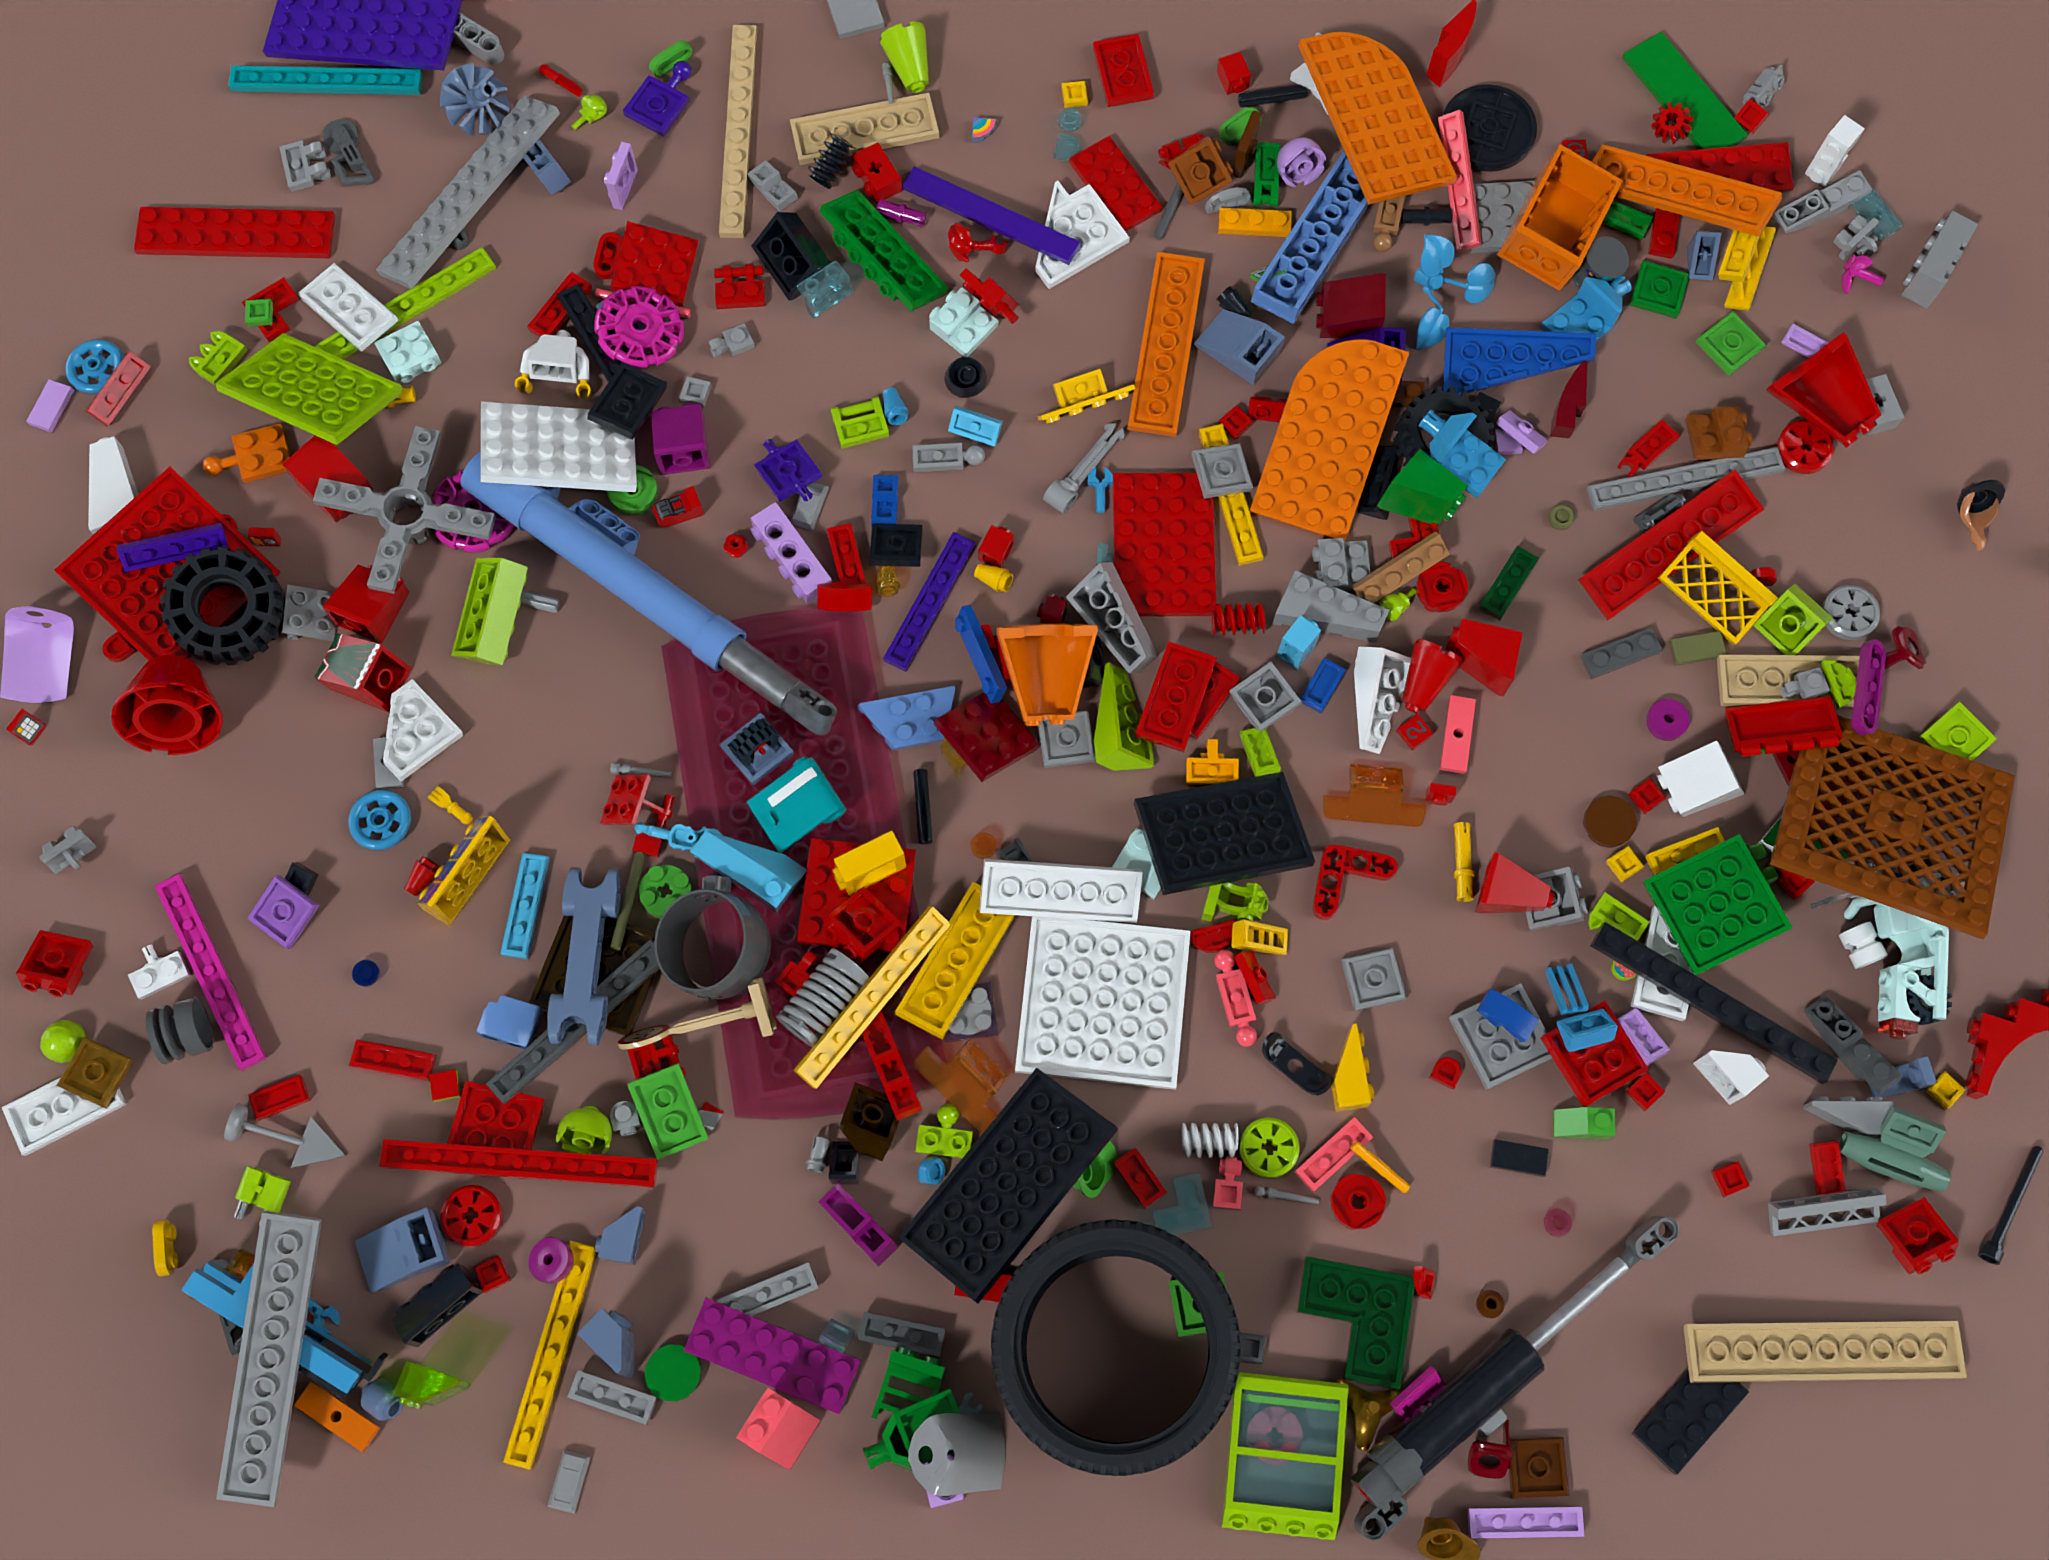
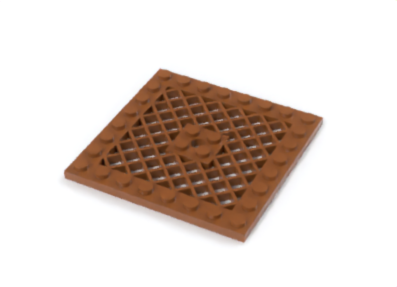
M1837 715L1842 731V740H1839V746L1841 745L1845 752L1840 754L1836 747L1819 748L1818 743H1815V749L1797 752L1770 865L1984 939L1988 934L2015 775L1878 728L1874 733L1859 735L1852 728L1851 719ZM1866 754L1871 761L1865 762L1861 755ZM1851 759L1856 766L1850 767L1846 760ZM1892 763L1897 770L1891 771L1886 764ZM1837 764L1841 771L1835 772L1831 765ZM1877 768L1882 775L1876 776L1872 769ZM1917 771L1923 779L1917 780L1912 773ZM1862 773L1867 780L1861 781L1857 774ZM1903 777L1908 784L1902 785L1897 778ZM1847 778L1852 785L1846 786L1841 779ZM1943 780L1948 788L1943 789L1938 781ZM1888 782L1893 789L1887 790L1882 783ZM1832 783L1837 790L1831 791L1826 784ZM1928 785L1933 793L1928 794L1923 787ZM1873 787L1874 789L1872 793H1870V791L1867 788ZM1969 789L1974 797L1969 798L1964 790ZM1818 790L1822 795L1817 796ZM1913 790L1919 798L1913 799L1908 792ZM1858 792L1863 799L1857 800L1852 793ZM1954 794L1959 802L1954 803L1949 795ZM1843 797L1848 804L1842 806L1837 798ZM1939 799L1945 807L1939 808L1935 800ZM1828 802L1832 809L1827 811L1822 803ZM1868 806L1867 812L1864 810L1863 807ZM1965 808L1971 816L1965 817L1960 809ZM1813 809L1815 810L1817 815L1812 816ZM1854 811L1858 818L1853 820L1848 812ZM1950 813L1956 821L1950 822L1946 814ZM1838 816L1843 824L1837 825L1833 817ZM1890 816L1896 817L1900 822L1892 821ZM1935 818L1941 826L1935 827L1930 820ZM1823 821L1828 829L1822 830L1817 823ZM1864 825V826H1863V831H1861V829L1859 828V826ZM1961 827L1967 835L1962 837L1957 828ZM1810 829V831L1813 834L1807 836L1808 830ZM1849 830L1854 838L1848 839L1843 832ZM1947 833L1952 840L1947 842L1941 834ZM1834 836L1839 843L1833 845L1828 837ZM1932 838L1937 846L1932 847L1926 839ZM1875 839L1880 847L1875 849L1870 841ZM1819 841L1823 849L1817 850L1812 842ZM1860 844L1865 852L1859 854L1854 846ZM1919 846L1922 851L1916 852L1915 849ZM1958 847L1964 855L1958 856L1952 848ZM1901 848L1907 856L1901 858L1896 850ZM1845 850L1850 858L1844 859L1839 851ZM1943 852L1948 860L1943 862L1938 853ZM1887 854L1891 862L1886 863L1880 855ZM1928 858L1933 866L1928 867L1922 859ZM1871 859L1876 867L1870 868L1865 861ZM1913 863L1918 871L1912 872L1907 864ZM1954 867L1960 875L1954 876L1949 868ZM1897 868L1903 876L1897 878L1892 870ZM1939 872L1944 880L1939 882L1934 873ZM1924 877L1929 886L1924 887L1918 879ZM1965 881V885L1963 887L1960 883ZM1951 887L1956 895L1951 897L1945 888Z

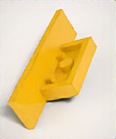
M1097 369L1052 384L1060 408L1038 415L1037 418L1038 421L1046 420L1048 424L1060 420V414L1069 412V415L1072 416L1083 412L1084 406L1092 404V407L1095 408L1107 404V398L1115 396V399L1119 400L1130 396L1129 391L1134 390L1135 386L1134 384L1127 385L1108 392L1101 369Z

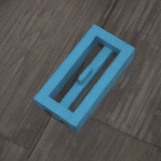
M1567 964L1566 968H1563L1562 965L1556 966V970H1552L1551 967L1546 968L1545 975L1561 1016L1588 1012L1589 1004L1573 965ZM1566 975H1568V978H1569V980H1570V983H1571V985H1572V988H1573L1574 993H1575V995H1576V998H1577V1000H1578L1579 1006L1577 1005V1002H1576V1000H1575V997H1574V995H1573V992H1572V990H1571V987H1570V985H1569V982H1568V980H1567ZM1555 977L1560 978L1571 1007H1567Z

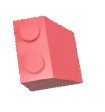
M768 1387L736 1438L758 1453L791 1470L821 1420Z

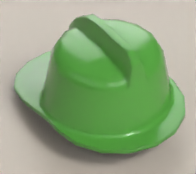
M1110 1141L1073 1185L1074 1189L1081 1191L1088 1198L1096 1197L1116 1170L1113 1162L1117 1160V1152L1115 1146Z

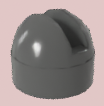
M462 229L458 235L463 239L460 240L456 236L450 243L456 250L465 249L469 244V237Z

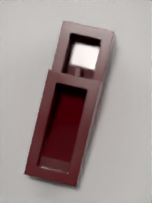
M1583 361L1574 371L1559 398L1551 423L1550 437L1570 439L1575 429L1576 417H1581L1586 407L1588 362Z

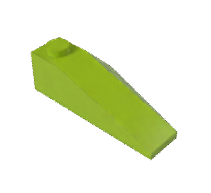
M1108 662L1105 664L1094 736L1096 763L1113 771L1154 767L1151 742L1135 737L1142 715L1137 714L1133 701H1135L1136 697L1127 671Z

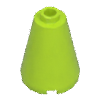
M915 21L909 22L910 26L903 27L902 23L897 24L882 32L881 39H879L880 45L906 90L912 91V93H920L929 84L925 27L921 22Z

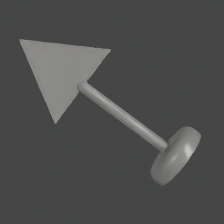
M237 1103L229 1116L224 1132V1139L228 1141H236L241 1136L243 1130L246 1129L299 1145L291 1168L345 1156L312 1117H310L301 1139L247 1123L248 1108Z

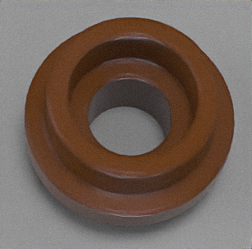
M1486 1290L1477 1297L1476 1307L1483 1317L1492 1319L1502 1314L1504 1300L1498 1292ZM1488 1299H1492L1495 1302L1494 1309L1487 1307L1486 1302Z

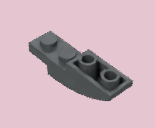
M1826 995L1805 1009L1807 1017L1823 1040L1859 1081L1864 1079L1881 1094L1901 1080L1902 1074L1863 1038V1031Z

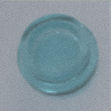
M1066 108L1059 114L1058 125L1062 130L1073 132L1081 126L1082 118L1077 110Z

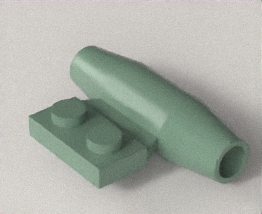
M1893 1106L1880 1127L1881 1139L1851 1132H1844L1839 1139L1841 1154L1869 1170L1908 1185L1941 1192L1945 1191L1949 1185L1951 1173L1925 1157L1930 1153H1934L1947 1132L1944 1125Z

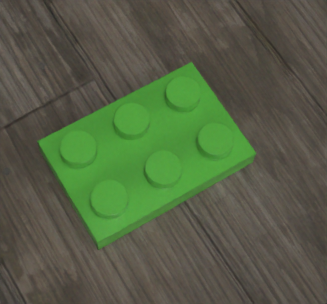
M679 1062L627 1083L657 1160L709 1139Z

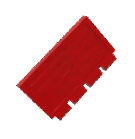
M1831 696L1725 708V719L1735 752L1741 753V757L1761 755V749H1764L1765 754L1788 752V746H1791L1792 751L1815 749V743H1818L1819 748L1839 746V740H1842V731Z

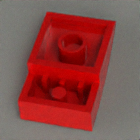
M1472 0L1442 28L1438 45L1433 50L1426 77L1438 87H1441L1449 79L1462 58L1476 14L1477 1Z

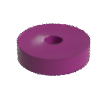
M1663 699L1656 702L1647 713L1646 724L1649 731L1656 738L1664 741H1673L1680 738L1686 732L1690 724V716L1685 706L1673 699ZM1664 717H1669L1672 723H1667Z
M549 1237L542 1239L530 1252L528 1260L529 1270L532 1276L539 1281L548 1284L560 1282L568 1275L573 1265V1253L570 1246L557 1238ZM553 1256V1261L549 1265V1259Z

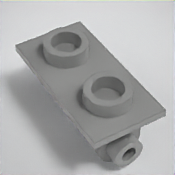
M1781 64L1777 69L1769 67L1763 70L1755 81V85H1752L1744 94V105L1749 99L1762 108L1770 103L1772 96L1784 84L1785 77L1783 76Z

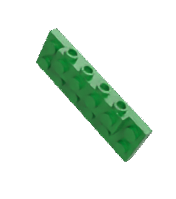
M858 189L821 205L819 212L834 227L832 235L835 244L838 247L843 246L848 252L851 262L854 264L858 263L863 268L865 277L868 280H874L878 284L882 296L889 297L892 301L900 299L912 312L947 295L949 290L947 285Z

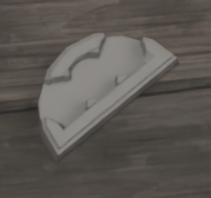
M1239 187L1230 188L1212 196L1207 201L1205 210L1207 214L1219 212V208H1235L1253 202L1247 189Z

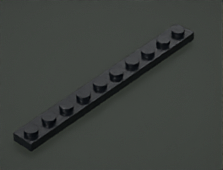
M1606 922L1601 924L1590 947L1821 1084L1828 1082L1838 1061L1836 1058Z

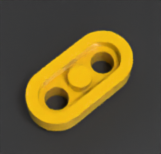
M169 1220L155 1221L152 1227L155 1270L159 1277L172 1275L174 1269L178 1267V1256L174 1252L173 1241L176 1240L177 1236L174 1224H170Z

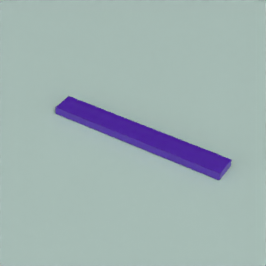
M915 166L902 184L905 191L1067 265H1070L1081 247L1080 241Z

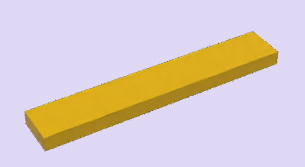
M1223 424L1199 429L1198 433L1203 449L1229 445ZM1244 492L1218 496L1238 566L1262 561L1264 556Z

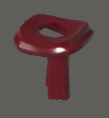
M1895 627L1892 630V638L1897 649L1886 653L1885 669L1904 660H1907L1919 670L1923 669L1926 660L1922 654L1916 633L1908 627Z
M1506 1420L1503 1424V1444L1479 1440L1472 1443L1468 1453V1469L1471 1473L1493 1479H1500L1506 1475L1513 1456L1510 1444L1509 1420ZM1485 1455H1494L1501 1461L1496 1466L1488 1467L1480 1464L1478 1460Z

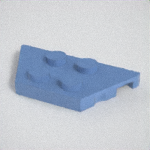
M955 686L859 703L858 709L873 723V728L885 738V742L893 751L941 742L944 736L936 728L934 722L936 718L951 711Z

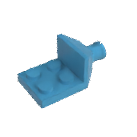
M1622 275L1616 277L1610 284L1605 280L1587 277L1584 279L1577 295L1543 321L1540 327L1545 332L1596 334L1597 342L1613 329L1622 312V296L1631 291V284L1627 280L1621 285V282L1625 280V277Z
M1430 409L1418 426L1426 430L1433 437L1429 444L1431 458L1468 485L1466 491L1477 499L1506 459L1467 430L1477 416L1474 413L1451 415L1445 421Z

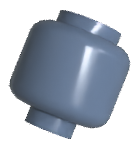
M386 1378L375 1379L363 1388L361 1406L377 1420L385 1421L392 1419L403 1408V1392Z

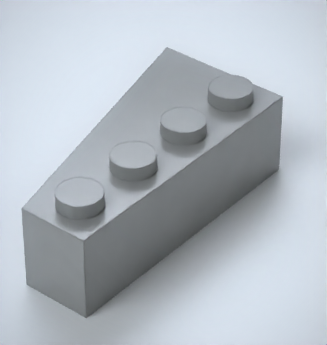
M1953 210L1947 218L1942 217L1934 229L1937 231L1936 236L1931 235L1923 247L1927 250L1925 255L1920 253L1913 264L1916 267L1915 272L1910 271L1902 284L1906 287L1901 295L1927 309L1946 285L1948 277L1953 272L1957 261L1963 254V250L1969 243L1978 224Z
M1100 562L1066 598L1088 624L1098 625V637L1129 674L1142 672L1158 656V653L1113 562Z
M1295 570L1275 613L1272 624L1292 626L1301 615L1305 619L1310 618L1315 621L1319 629H1321L1320 633H1334L1347 638L1376 642L1389 610Z

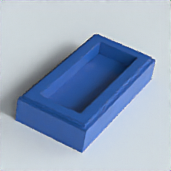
M1324 657L1300 697L1302 703L1322 713L1347 669Z

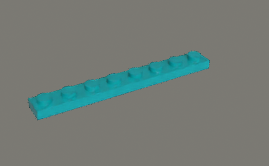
M231 66L228 87L231 92L421 95L423 75L420 69Z

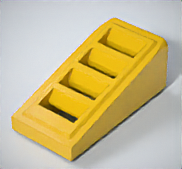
M1240 920L1233 923L1232 948L1287 955V928L1249 920ZM1254 931H1256L1255 942H1253ZM1264 932H1266V945L1264 944ZM1274 934H1277L1276 947L1273 946Z

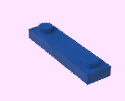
M962 606L955 619V628L961 634L981 680L983 692L987 694L990 703H998L1001 701L1007 685L972 606Z

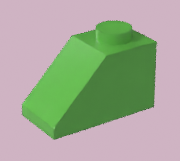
M1581 1107L1553 1110V1137L1609 1140L1615 1136V1108Z

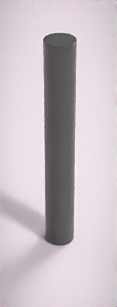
M1178 182L1153 236L1158 240L1163 238L1183 194Z

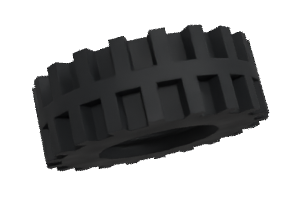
M1441 386L1435 387L1432 393L1426 389L1419 397L1415 396L1395 425L1394 431L1398 433L1393 438L1394 444H1400L1396 454L1398 457H1405L1404 467L1419 449L1431 457L1430 449L1423 441L1422 428L1418 426L1430 409L1445 421L1451 415L1474 413L1477 416L1467 430L1490 447L1495 441V436L1489 435L1494 425L1493 422H1486V418L1489 415L1488 411L1484 410L1481 412L1477 407L1481 403L1476 399L1474 402H1471L1467 399L1469 393L1465 391L1461 395L1456 394L1454 387H1449L1446 392L1442 391Z

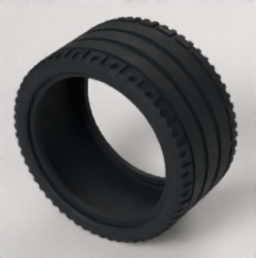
M1107 1219L1083 1223L1054 1235L1051 1239L1043 1242L1033 1250L1018 1266L1014 1275L1005 1286L995 1312L991 1334L992 1368L1002 1401H1004L1007 1411L1033 1444L1055 1460L1077 1470L1096 1475L1129 1476L1150 1472L1175 1462L1197 1447L1215 1428L1219 1419L1224 1414L1236 1386L1241 1357L1239 1324L1229 1293L1219 1275L1197 1250H1194L1181 1238L1153 1225L1131 1220ZM1112 1256L1131 1257L1152 1263L1178 1280L1189 1292L1201 1313L1208 1342V1360L1205 1376L1197 1396L1184 1414L1169 1427L1153 1436L1119 1443L1105 1442L1086 1437L1058 1420L1038 1395L1027 1361V1336L1030 1322L1040 1299L1048 1288L1070 1269L1093 1259Z

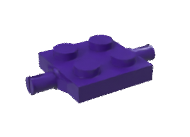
M768 439V442L765 441L763 446L769 454L754 464V466L778 501L781 502L797 492L805 502L808 501V498L811 500L813 494L808 490L807 486L822 478V474L797 439L777 448L772 439Z

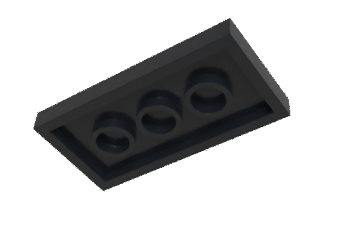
M1687 1370L1634 1430L1632 1435L1674 1475H1678L1746 1397L1749 1391L1739 1382L1690 1383L1689 1370Z

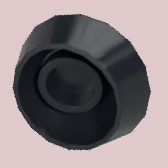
M961 357L948 366L944 381L947 389L952 394L961 398H970L978 395L984 389L987 383V373L979 361L971 357Z

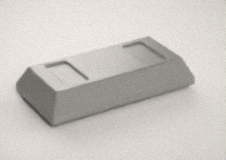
M815 482L807 486L808 490L813 494L812 499L808 498V501L805 502L799 496L790 520L793 526L810 531L814 530L829 490V486Z
M563 1450L547 1507L575 1514L591 1456Z

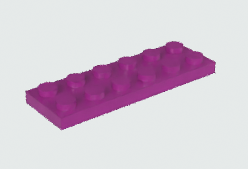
M705 1297L683 1350L837 1414H840L861 1361L858 1358L708 1297Z

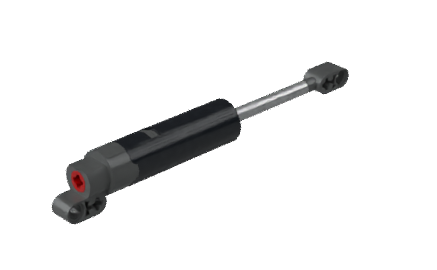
M1653 1216L1649 1218L1626 1239L1624 1252L1526 1338L1514 1329H1506L1431 1395L1426 1402L1418 1409H1415L1366 1452L1370 1461L1350 1478L1357 1490L1369 1503L1355 1516L1354 1527L1357 1532L1369 1540H1379L1403 1520L1407 1515L1408 1505L1402 1496L1541 1374L1545 1368L1542 1358L1537 1351L1639 1260H1651L1678 1237L1679 1226L1677 1222L1669 1217ZM1663 1222L1665 1225V1233L1661 1236L1658 1228L1659 1225ZM1390 1501H1393V1511H1390ZM1378 1511L1382 1512L1381 1515L1385 1517L1384 1519L1377 1514ZM1374 1518L1375 1527L1373 1530L1366 1532V1522Z

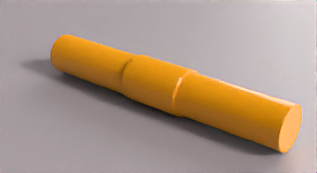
M1356 1140L1351 1145L1350 1149L1402 1193H1406L1409 1190L1410 1184L1359 1141Z

